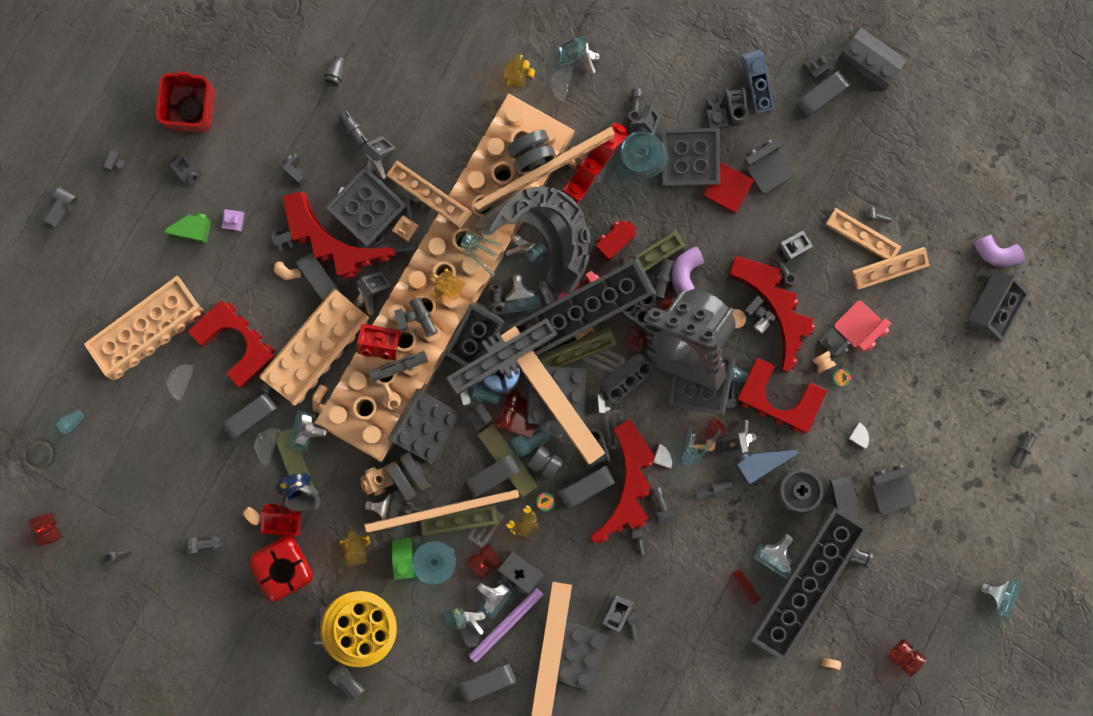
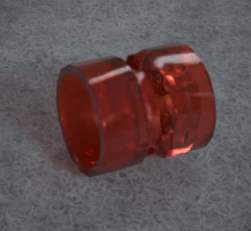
M53 512L28 521L31 530L36 532L34 538L37 547L50 544L62 538L59 528L54 526L57 522Z
M488 543L479 549V554L474 553L466 560L481 580L490 574V569L495 570L503 564L500 557Z
M903 639L892 649L888 659L897 666L901 665V669L911 677L924 665L926 656L918 650L913 651V646Z

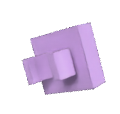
M224 209L221 228L242 232L245 213Z

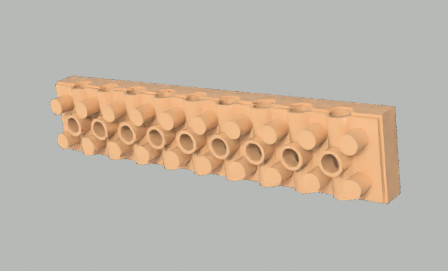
M508 93L490 124L486 135L481 139L467 167L464 168L449 194V197L470 210L472 214L461 229L441 214H437L428 233L425 234L409 265L405 268L399 278V282L394 287L389 299L385 302L379 312V316L373 323V326L400 330L394 311L402 308L404 314L414 312L409 302L420 297L422 303L428 301L433 304L430 318L438 333L427 337L421 324L415 320L409 322V329L401 331L400 339L404 335H412L413 344L409 348L403 349L400 348L398 343L396 360H384L374 356L365 357L356 352L314 424L384 463L395 444L387 439L415 390L418 388L424 392L426 391L446 357L445 352L469 305L473 302H478L506 251L509 249L512 238L517 235L524 223L521 221H516L514 224L507 223L491 235L481 234L474 226L485 214H479L474 203L529 173L517 174L513 164L516 158H510L506 149L511 142L528 133L545 130L549 137L547 145L553 146L556 157L565 153L572 141L575 132L573 129ZM505 170L511 174L510 178L506 181L496 179V175L500 171ZM552 173L544 176L543 178L528 185L520 191L532 187H545ZM514 193V194H512L511 196L505 198L504 200L498 202L497 204L491 206V207H492L491 209H493V208L496 207L497 205L501 204V203L504 202L505 200L509 199L510 197H512V196L515 195L516 193ZM463 236L472 238V243L466 248L457 245L458 240ZM443 269L453 271L452 277L447 281L438 279V274ZM435 288L442 292L439 298L432 296ZM425 350L428 363L413 367V370L410 371L405 370L394 374L389 382L383 383L381 380L373 382L371 380L369 370L404 358L403 356H411ZM385 383H388L394 398L400 401V406L394 400L390 402L393 410L388 407L389 399L383 386ZM371 401L374 407L373 412L369 416L363 417L360 413V407L364 402Z

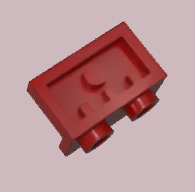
M362 324L357 340V353L365 357L374 356L384 360H396L401 330Z
M275 503L265 504L261 511V534L299 537L303 510L290 511L285 506Z

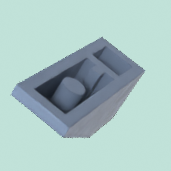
M790 450L751 455L746 453L737 459L739 462L735 466L745 482L751 484L797 455L798 451Z

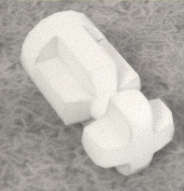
M769 311L765 313L766 318H760L753 326L761 334L770 325L768 321L775 320V316Z

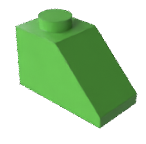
M195 213V216L187 215L168 227L165 233L172 237L207 244L211 221L206 218L207 215Z
M412 538L392 540L394 580L416 577Z

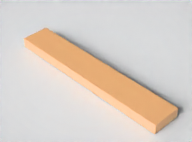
M396 161L386 174L389 179L460 229L472 214L470 210L399 161Z

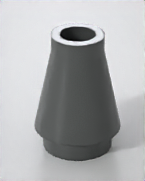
M334 57L324 74V81L327 84L339 86V83L342 82L345 62L343 58Z

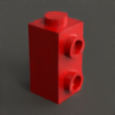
M623 219L620 223L618 221L610 227L611 232L607 236L603 234L596 241L598 243L596 250L608 262L636 237V227L630 221L626 222Z

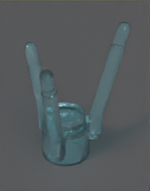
M467 232L460 244L465 248L464 252L469 254L482 268L494 277L495 273L472 250L476 251L480 248L493 256H497L496 252L480 243L483 241L499 247L502 244L479 236L476 233L471 234Z
M690 425L680 461L687 466H694L696 462L700 463L704 454L721 434L720 430L717 431L700 454H698V450L693 447L696 433H692L693 426Z

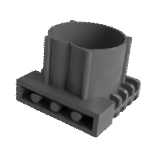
M681 290L666 312L658 308H651L644 317L649 346L647 349L649 362L654 367L717 391L726 378L725 363L722 362L723 356L721 354L723 345L736 326L735 318L732 314L733 309L728 308L715 296L699 290L687 292Z

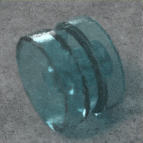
M641 130L632 133L625 139L621 148L622 161L639 177L648 178L656 176L666 166L668 159L667 149L663 142L649 131Z
M429 541L421 545L413 558V569L417 577L431 585L440 584L448 580L455 572L457 566V557L453 548L442 541ZM432 559L438 560L437 566L431 565V563L433 562Z

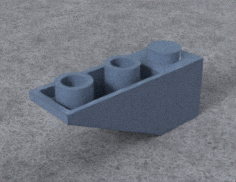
M759 50L742 54L744 75L755 113L774 109L765 55Z

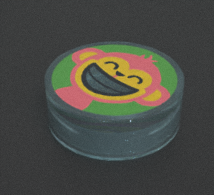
M845 368L837 369L832 374V382L839 388L848 386L852 381L850 371Z
M544 492L538 495L536 505L539 510L548 512L555 506V499L552 494Z

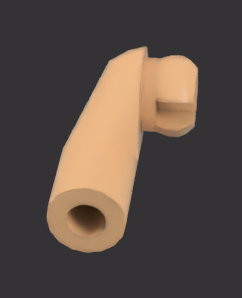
M280 261L274 265V272L284 280L302 277L300 268L289 270Z
M319 385L312 397V410L319 414L325 406L321 402L328 390L323 385Z

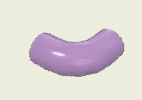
M992 235L973 242L983 260L993 266L1005 268L1025 261L1024 253L1018 244L1004 249L1000 248L995 244Z
M697 246L678 256L672 267L671 280L677 296L681 290L687 292L695 289L690 279V273L695 267L704 264V259Z

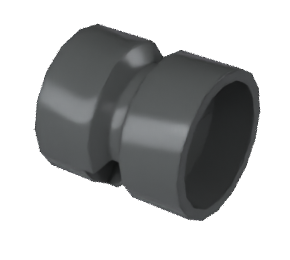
M540 446L528 467L536 472L542 471V476L551 481L564 460L555 454L551 456L548 449Z

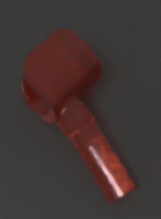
M668 282L667 298L661 299L663 309H668L673 303L671 297L672 282Z

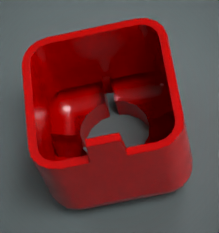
M178 71L177 74H164L159 81L156 107L157 120L165 128L172 131L196 133L209 131L212 126L215 99L214 87L204 76L191 75L189 72ZM192 87V97L200 102L201 108L204 110H200L199 115L194 119H189L188 123L186 119L180 116L177 108L169 106L179 107L185 99L191 98Z
M289 535L282 536L260 548L248 558L249 570L264 597L270 602L281 600L308 585L313 579V572L295 538ZM270 551H274L277 559H288L292 563L301 559L300 562L294 565L295 572L290 579L291 586H288L287 582H276L272 578L261 582L270 576L269 569L275 561Z

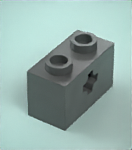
M513 551L498 569L501 572L499 576L507 582L510 580L516 584L514 588L522 594L525 592L529 594L543 576L541 572ZM521 569L524 570L523 575L525 577H519L517 579L515 577L516 573L514 571H520Z

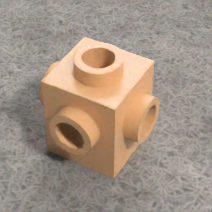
M386 466L378 470L376 467L370 468L365 471L366 474L360 477L361 487L367 493V496L373 493L375 496L385 493V488L394 484Z

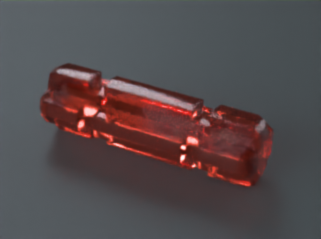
M742 569L734 571L732 575L739 581L738 584L746 596H749L750 602L752 604L758 603L761 597L757 592L755 593V588L749 579L744 576L745 574Z

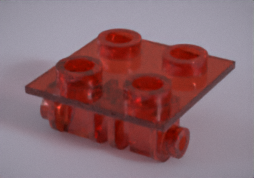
M517 390L510 394L506 393L495 426L532 438L536 424L526 423L527 399L521 398L520 392Z

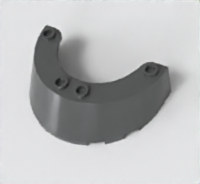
M532 187L522 190L488 211L474 226L476 230L484 235H491L507 223L514 224L516 221L525 222L535 227L544 238L548 249V267L545 274V282L557 292L571 294L580 281L589 260V255H587L588 243L591 241L589 227H586L583 218L584 213L570 196L554 188Z

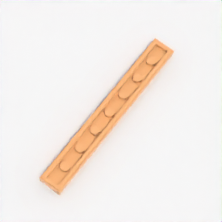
M612 127L474 203L478 213L614 138Z
M514 326L501 337L507 342L521 333ZM531 351L517 360L519 368L588 465L605 454L535 353Z
M514 489L364 524L367 533L518 498L519 493L518 490Z
M552 583L531 716L552 715L571 595V584Z

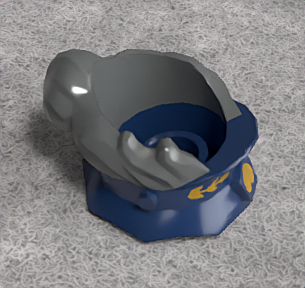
M307 473L292 474L279 480L275 491L283 497L284 506L290 511L309 510L314 512L320 507L319 493L316 488L310 486L311 477Z

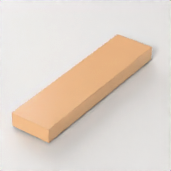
M837 208L834 209L825 224L883 260L895 257L901 248L898 244Z
M922 247L853 270L855 288L859 290L928 267L927 250Z

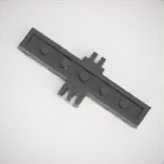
M547 318L507 342L497 332L495 334L497 342H495L492 336L488 338L490 346L485 340L481 342L487 354L446 377V380L457 396L498 371L501 375L505 373L508 379H511L513 376L509 370L512 369L515 375L519 374V370L516 367L519 365L517 360L555 338L557 333Z

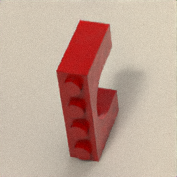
M221 300L188 332L203 347L207 346L217 335L225 330H239L244 335L247 342L246 353L226 373L239 388L243 389L276 357L273 354L275 350L268 343L265 345L261 341L263 337L255 329L252 331L248 327L250 323L243 316L239 317L235 313L237 309L232 303H226Z
M756 358L736 398V401L740 402L739 406L747 410L750 408L757 410V415L764 418L769 416L774 419V423L783 427L786 424L792 427L791 431L797 434L808 433L827 390L808 383L794 408L788 411L775 409L769 404L765 396V387L775 366Z

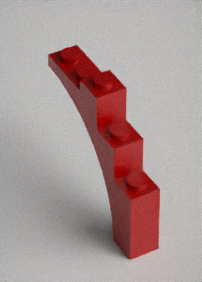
M615 122L611 126L614 131V138L592 149L579 165L571 181L563 188L562 192L570 196L578 206L604 167L631 132L623 125Z
M300 191L283 196L292 241L299 244L310 243L311 239L314 258L322 262L331 261L334 258L337 276L344 277V279L355 278V274L361 273L360 266L368 267L375 261H379V263L390 261L391 257L395 256L394 249L391 247L376 249L357 248L337 240L317 220L311 209L307 194Z
M735 256L728 277L743 282L755 290L773 311L783 340V358L780 371L788 373L791 369H795L797 363L795 354L796 351H800L802 345L800 337L806 339L809 335L813 334L815 324L812 323L814 318L792 312L798 304V299H795L797 293L775 287V285H779L781 280L779 268Z
M631 419L626 420L613 429L624 457V485L619 502L612 515L602 527L590 535L594 543L599 542L601 544L609 539L608 535L613 531L618 533L626 528L624 525L628 523L631 529L635 527L637 530L646 524L645 520L648 519L635 498L639 497V499H642L650 494L648 490L651 489V486L639 468L645 469L652 465V460L655 456Z

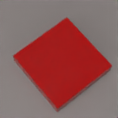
M721 162L720 185L708 186L703 197L736 214L754 179Z

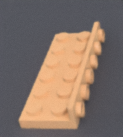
M176 276L88 340L84 345L103 374L111 380L118 379L129 368L137 366L144 357L152 355L159 346L168 343L174 335L183 332L189 324L198 321L205 311L196 302L180 277Z
M334 288L259 377L294 406L297 403H301L305 399L307 391L317 385L318 378L328 372L331 367L330 364L334 359H338L342 355L345 346L354 341L356 333L361 329V325L368 324L367 320L369 317Z

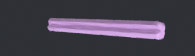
M535 588L469 654L470 659L477 662L543 596V593L538 588Z

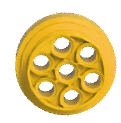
M364 591L350 592L336 598L324 611L320 623V637L327 653L337 662L351 667H366L383 659L392 648L397 632L396 619L390 606L379 596ZM357 603L363 607L360 615L355 614L353 610ZM374 611H379L381 614V619L378 622L372 619ZM341 616L347 619V625L344 628L338 625V619ZM360 623L366 627V631L362 635L356 631ZM378 630L384 634V638L380 642L375 639V633ZM344 636L350 639V645L346 648L341 645V639ZM363 643H366L369 648L365 655H362L359 651V647Z

